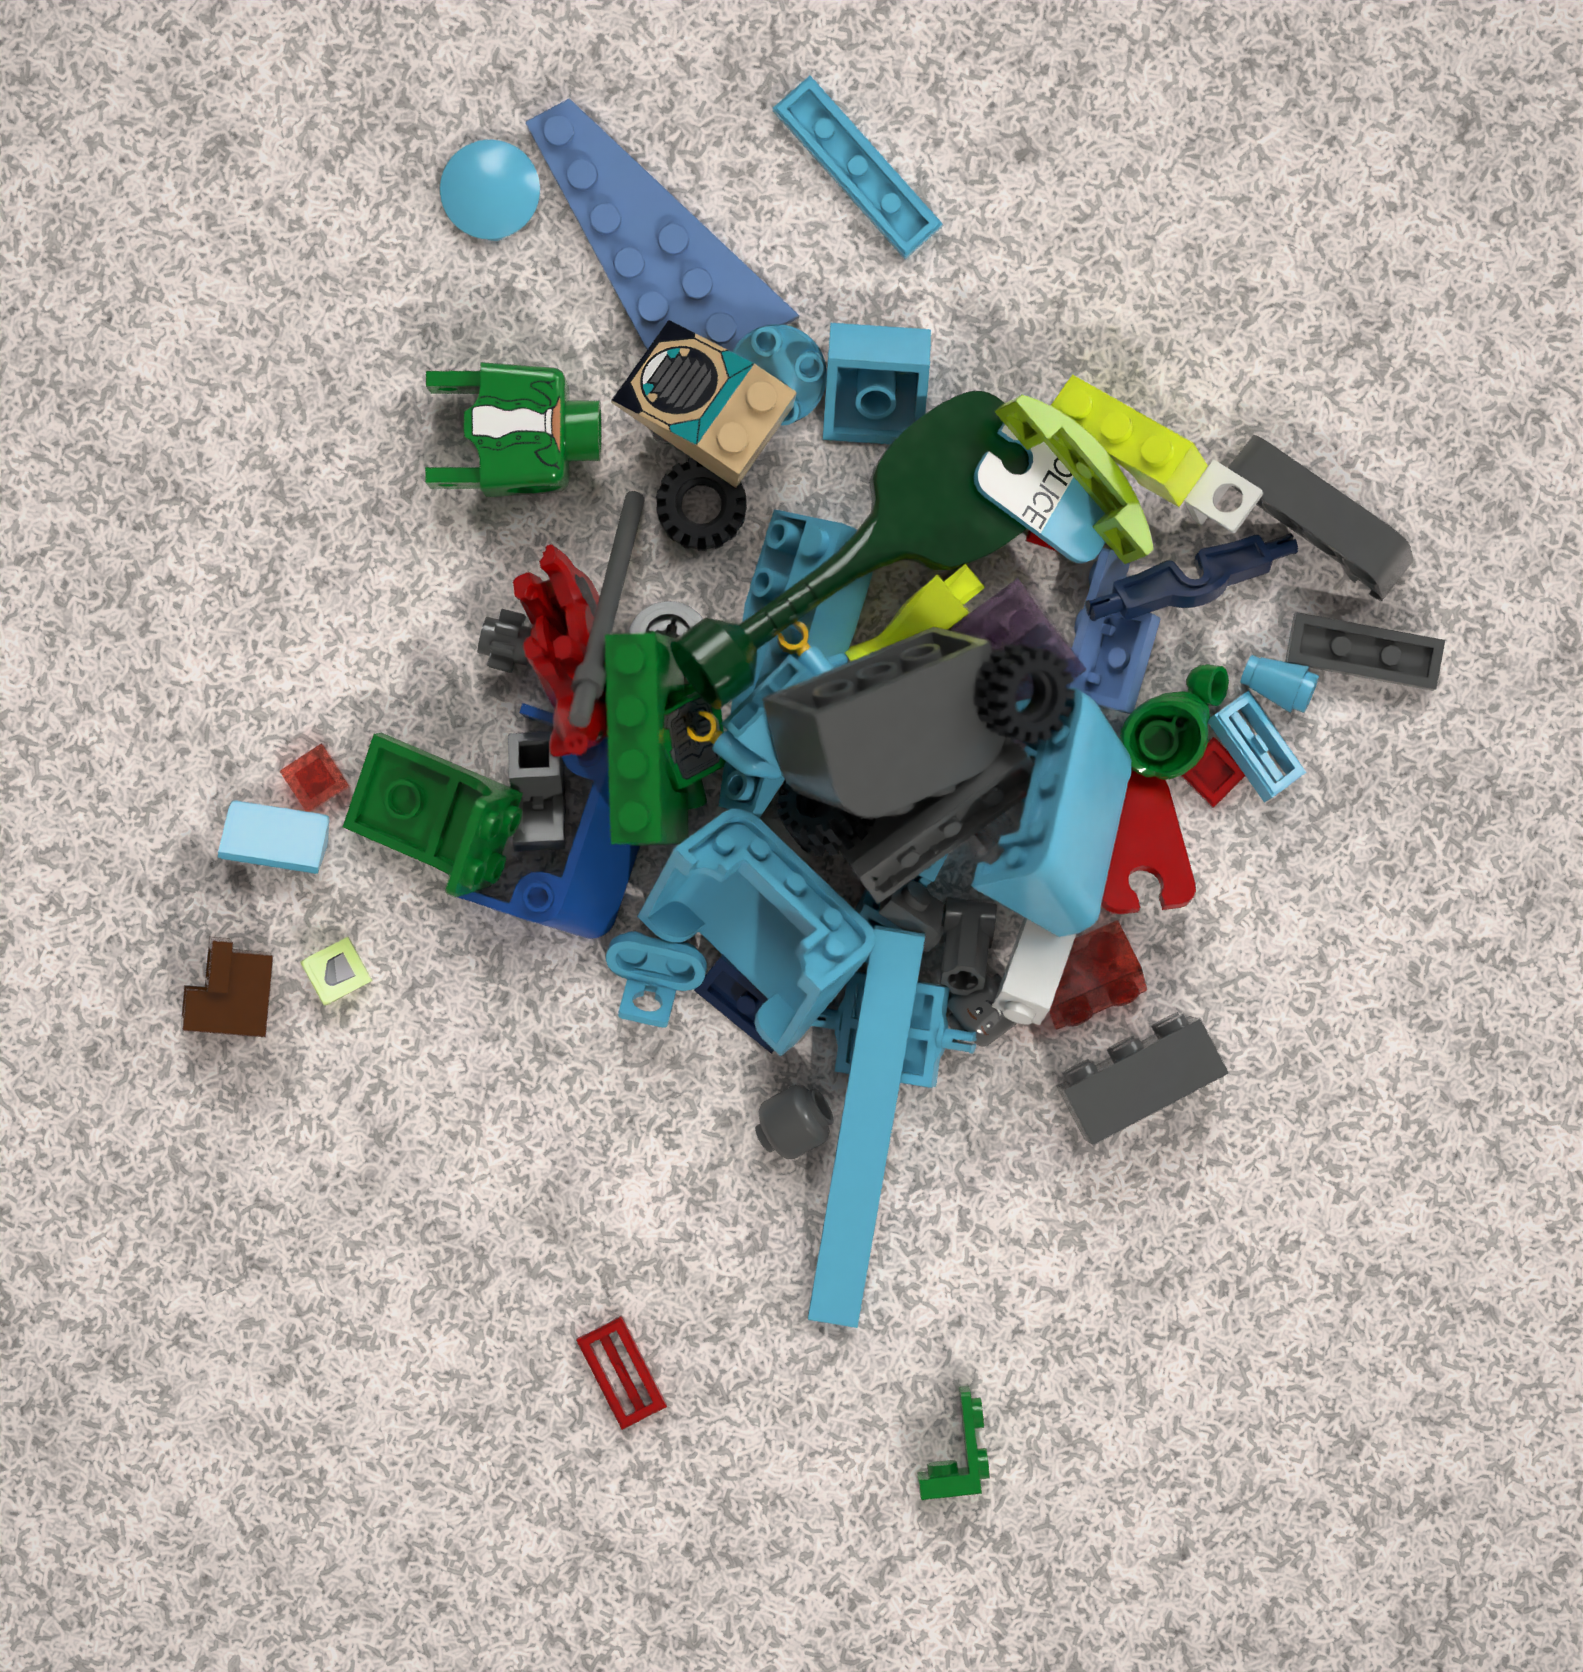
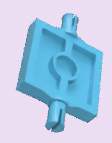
M856 971L846 983L845 997L838 1010L826 1008L820 1015V1017H825L826 1019L817 1018L811 1025L835 1030L838 1045L835 1072L847 1074L850 1072L866 973ZM917 982L900 1083L928 1088L936 1087L940 1058L945 1049L969 1052L970 1054H973L976 1049V1044L958 1041H977L976 1032L948 1028L946 1013L950 989L947 986Z

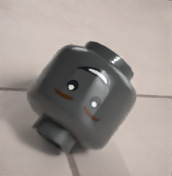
M986 973L984 989L976 990L970 995L949 993L948 1008L952 1012L947 1016L949 1027L955 1030L976 1032L977 1041H974V1043L981 1047L988 1046L1017 1024L1007 1019L1003 1015V1011L992 1007L1002 980L999 973L993 977Z

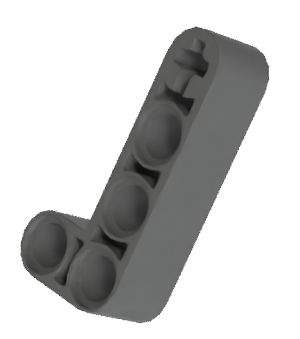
M1253 435L1228 466V469L1262 489L1263 495L1256 504L1258 507L1343 565L1349 579L1354 583L1359 580L1370 588L1371 591L1368 594L1373 598L1383 601L1413 563L1414 559L1410 544L1398 531L1263 438ZM1232 486L1234 489H1236L1239 493L1242 494V492L1237 487Z

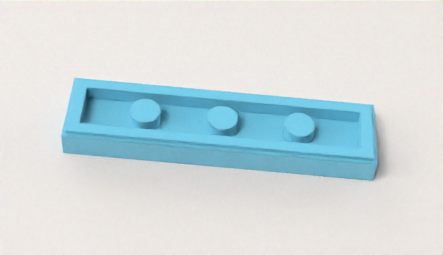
M808 76L773 107L775 115L904 259H907L942 228V222L811 76Z

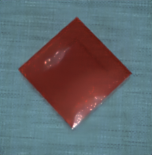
M322 743L280 770V773L306 812L314 811L351 786Z

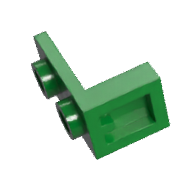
M969 1386L959 1387L967 1467L958 1468L957 1461L955 1460L928 1463V1471L917 1472L921 1500L982 1494L981 1479H990L987 1449H977L975 1429L984 1428L981 1397L971 1398Z

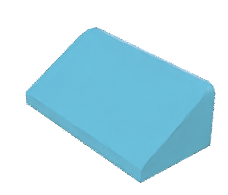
M232 801L224 824L218 858L318 874L328 846L329 816L243 801Z

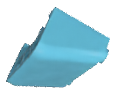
M1068 688L1075 690V697L1065 701V706L1072 708L1070 716L1060 715L1058 718L1064 726L1059 731L1049 729L1052 737L1047 740L1038 739V743L1023 741V744L1035 750L1037 755L1019 831L1000 836L998 845L1004 848V851L991 865L986 862L977 863L972 887L1058 937L1085 931L1097 921L1100 915V906L1127 785L1131 776L1132 763L1129 752L1095 700L1076 688ZM1031 698L1016 702L1019 713L1028 706Z
M730 809L723 812L673 849L637 916L654 934L672 943L684 942L700 932L768 998L756 1013L754 1023L761 1038L779 1056H782L797 1044L864 963L874 948L876 940L872 927L763 821L750 811L743 809Z

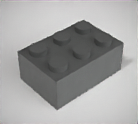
M1176 1012L1151 1026L1155 1033L1154 1035L1140 1041L1139 1037L1134 1038V1036H1130L1109 1047L1107 1052L1110 1058L1095 1065L1093 1061L1090 1062L1087 1059L1062 1072L1066 1081L1056 1087L1084 1140L1091 1145H1095L1229 1074L1201 1018L1185 1017L1184 1013L1179 1015Z

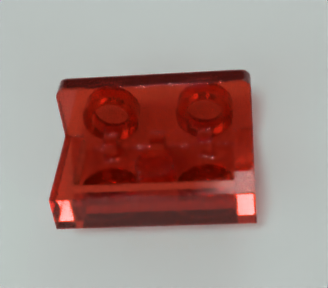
M1118 920L1074 939L1049 1010V1015L1055 1029L1081 1025L1088 1021L1093 1014L1112 1006L1127 1005L1133 1002L1139 994L1147 990L1142 967Z

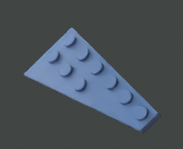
M570 98L525 122L646 350L668 320L733 352L738 342L752 330L770 324L787 325L799 319V314Z

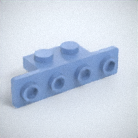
M1102 548L1098 560L1092 565L1089 573L1090 588L1086 601L1111 594L1114 582L1126 578L1130 563L1124 564L1115 554L1114 550ZM1084 605V608L1080 610L1076 617V636L1070 656L1065 660L1068 666L1063 671L1072 673L1074 682L1066 684V688L1080 690L1095 700L1099 707L1131 714L1135 709L1161 618L1152 613H1147L1126 620L1120 612L1092 621Z

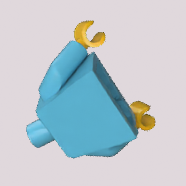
M800 621L793 623L796 630L802 635L800 643L796 645L788 644L781 633L777 635L779 647L786 653L797 654L799 656L798 660L789 655L721 723L728 731L721 732L718 719L714 714L699 711L698 713L706 717L711 723V730L706 736H699L692 728L687 727L688 735L697 742L709 741L712 743L713 751L745 775L773 780L783 776L779 767L762 698L834 669L817 646L811 647L807 643L809 637L808 629Z

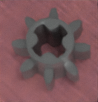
M501 609L499 619L485 618L477 653L489 656L487 662L489 668L512 673L515 663L528 664L529 661L526 658L523 643L527 637L531 636V627L524 626L526 621L525 614Z

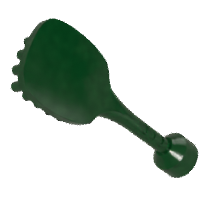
M969 391L942 402L905 429L880 457L869 481L872 498L871 513L856 533L834 555L738 625L733 622L705 617L671 641L670 647L673 657L695 691L709 705L716 709H721L754 684L757 650L839 590L881 567L901 560L918 562L932 570L959 568L965 564L977 562L994 553L1026 530V527L985 498L977 490L974 483L976 467L983 455L988 451L998 457L1005 469L1014 475H1022L1029 465V456L1022 445L1016 442H1008L997 433L1003 421L995 411L1004 402L997 396L985 391Z

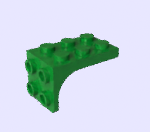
M376 733L373 734L343 828L446 873L450 877L445 892L456 898L491 887L492 884L499 880L506 864V856L502 855L507 839L516 832L522 818V809L518 807L523 792L389 735Z

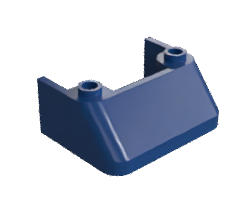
M522 703L519 711L521 715L553 726V713ZM605 738L594 747L587 748L581 755L570 754L562 756L565 765L571 772L593 780L562 877L545 872L529 873L516 884L510 902L477 891L459 896L458 898L588 939L602 937L613 928L640 846L611 844L608 738Z

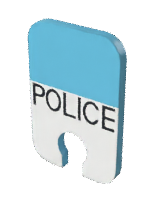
M1003 423L997 433L1008 442H1016L1022 445ZM1045 442L1026 450L1029 456V465L1022 475H1014L1008 472L1003 466L1002 461L988 451L983 455L974 473V483L977 490L985 498L1069 560L1075 563H1086L1096 558L1106 542L1092 526L1105 513Z

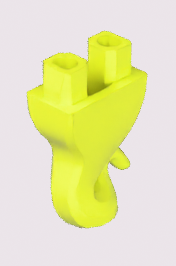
M966 564L945 581L937 574L900 607L893 619L879 635L849 647L845 654L850 661H853L932 627L948 630L970 613L964 604L983 590L985 586Z

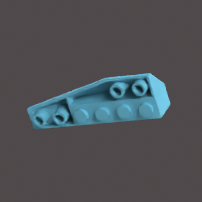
M774 509L745 602L743 621L817 569L834 555L858 529L843 523ZM873 572L853 581L798 620L806 625L809 637L807 643L811 647L817 646L826 658L840 653L846 656L845 652L849 649ZM793 624L781 632L788 644L796 645L802 641L801 633L796 630ZM777 636L757 650L754 684L732 700L731 713L789 655L798 660L799 656L797 654L786 653L779 647ZM726 761L723 768L719 807L729 810H747L760 818L785 779L783 776L773 780L745 775Z

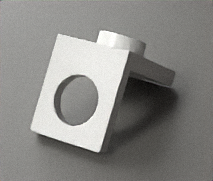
M1213 459L1184 501L1192 519L1198 524L1202 525L1209 517L1230 532L1235 533L1260 500L1263 491ZM1230 486L1237 487L1243 494V501L1240 507L1228 513L1216 509L1215 506Z

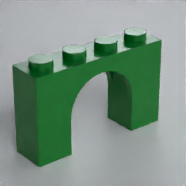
M656 632L605 635L611 844L636 846L676 845L689 838L688 793L676 792L670 784L665 762L663 736L664 711L668 693L685 692L684 675L677 665L670 647L671 641L675 638Z

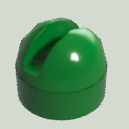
M1211 664L1198 665L1189 672L1186 678V685L1189 693L1198 695L1208 705L1218 706L1226 697L1229 677L1227 670L1223 666Z

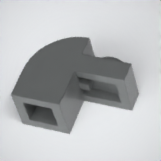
M552 731L508 733L510 787L523 792L518 807L522 809V818L516 832L513 834L515 852L565 849L566 797L564 762L562 756L555 757L550 754L549 742Z

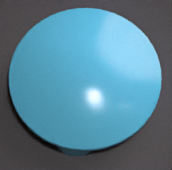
M480 140L466 145L451 157L441 177L440 197L447 216L457 228L476 238L498 241L516 233L529 222L538 206L541 186L533 163L519 148L500 140Z
M770 324L752 330L738 342L733 353L755 363L797 392L793 408L781 425H789L813 411L825 391L827 368L823 354L812 338L792 326Z

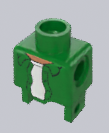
M481 362L480 371H426V387L431 394H479L473 406L464 411V437L473 442L478 449L480 467H425V483L430 489H481L486 497L557 493L565 490L569 484V461L601 460L600 400H570L569 385L563 372L558 368Z

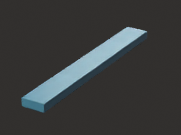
M874 925L875 946L869 955L808 1313V1320L858 1328L925 942L924 933Z

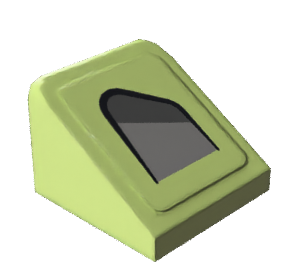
M349 937L300 961L324 1006L339 1000L372 981Z

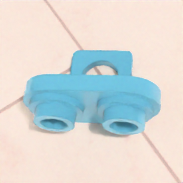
M636 931L627 932L613 938L606 953V962L611 971L627 979L619 1007V1018L661 1028L668 1026L676 991H688L700 986L707 970L704 956L692 944L686 942L672 943L648 937ZM644 991L654 992L655 999L660 1003L661 1007L656 1011H643L634 1005L633 1000L637 997H642Z

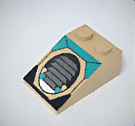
M668 320L617 391L611 403L737 488L793 408L797 392L755 363Z

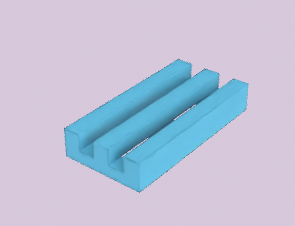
M1249 690L1210 717L1208 724L1264 803L1307 773ZM1239 709L1246 717L1250 725L1253 727L1257 735L1253 734V732L1248 727L1244 719L1241 717V715L1238 712ZM1268 750L1286 774L1285 776L1282 775L1280 770L1277 768L1275 763L1268 755Z

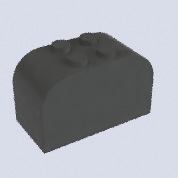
M932 627L762 698L779 767L786 782L792 789L803 796L859 816L874 818L906 813L913 809V803L928 796L937 797L949 794L957 788L956 784L984 771L998 756L1005 737L999 736L997 733H993L986 728L988 723L980 721L977 713L985 708L974 704V696L982 695L983 689L974 687L976 678L985 680L987 675L980 670L984 662L995 663L990 656L993 653L991 642Z

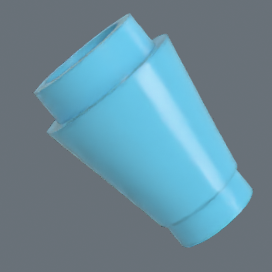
M1251 655L1240 683L1249 686V688L1289 713L1293 709L1305 713L1318 683L1319 675L1309 672L1310 666Z

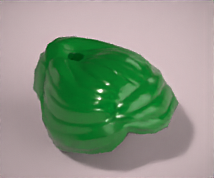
M1181 691L1161 694L1148 699L1138 706L1126 718L1120 731V740L1129 752L1132 760L1131 769L1144 777L1155 776L1162 780H1167L1184 775L1195 767L1204 756L1208 744L1207 724L1210 719L1209 705L1198 695ZM1177 719L1180 721V727H1177L1175 724Z

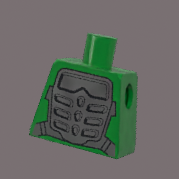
M684 684L685 692L668 693L664 711L663 736L665 762L670 784L674 791L688 793V810L707 803L702 778L724 767L726 761L713 751L712 743L709 741L697 742L688 735L687 727L692 728L702 737L706 736L711 730L710 721L700 715L699 711L714 714L719 722V730L721 732H724L721 724L723 722L721 709H716L709 705L695 691L691 684Z

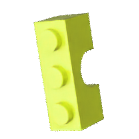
M1073 374L1051 404L1052 407L1070 417L1091 434L1113 460L1136 479L1139 485L1177 507L1181 506L1208 467L1193 442Z

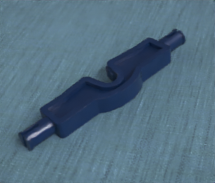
M1291 533L1264 542L1260 535L1255 534L1234 542L1202 548L1195 555L1194 559L1199 579L1188 578L1175 562L1166 560L1138 574L1115 581L1111 594L1087 600L1085 603L1088 616L1090 615L1092 621H1096L1099 618L1120 612L1124 619L1129 620L1168 606L1193 608L1208 604L1221 596L1228 586L1269 573L1273 560L1297 554V541L1293 539L1294 535Z

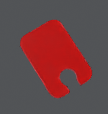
M1132 771L1124 798L1101 906L1113 914L1138 913L1141 907L1137 894L1129 884V875L1136 871H1147L1153 874L1160 883L1161 891L1158 897L1162 910L1185 907L1192 901L1196 893V883L1169 786L1166 780L1155 776L1144 777Z

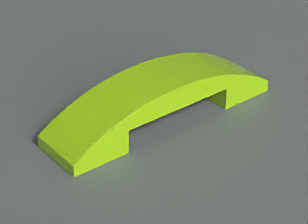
M1023 394L1002 404L995 411L1026 450L1045 442L1105 514L1092 527L1107 545L1114 550L1115 554L1124 564L1143 558L1154 549L1145 514L1129 481L1109 453L1082 426L1056 408Z

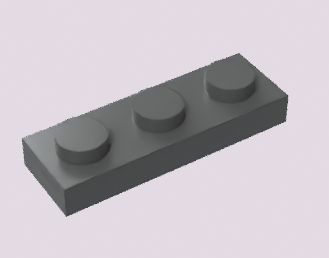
M1296 612L1293 616L1285 662L1310 666L1309 668L1434 691L1437 689L1445 640Z

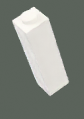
M1024 917L992 1007L1003 1011V1015L1015 1023L1024 1025L1035 1023L1040 1025L1050 1010L1076 934L1058 937Z

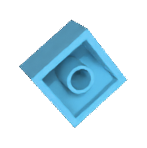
M845 323L830 324L823 440L891 444L905 429L925 415L930 369L931 329Z

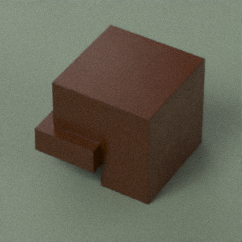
M209 936L205 987L184 985L181 1016L182 1030L266 1037L273 955L265 951L233 949V941L230 938Z

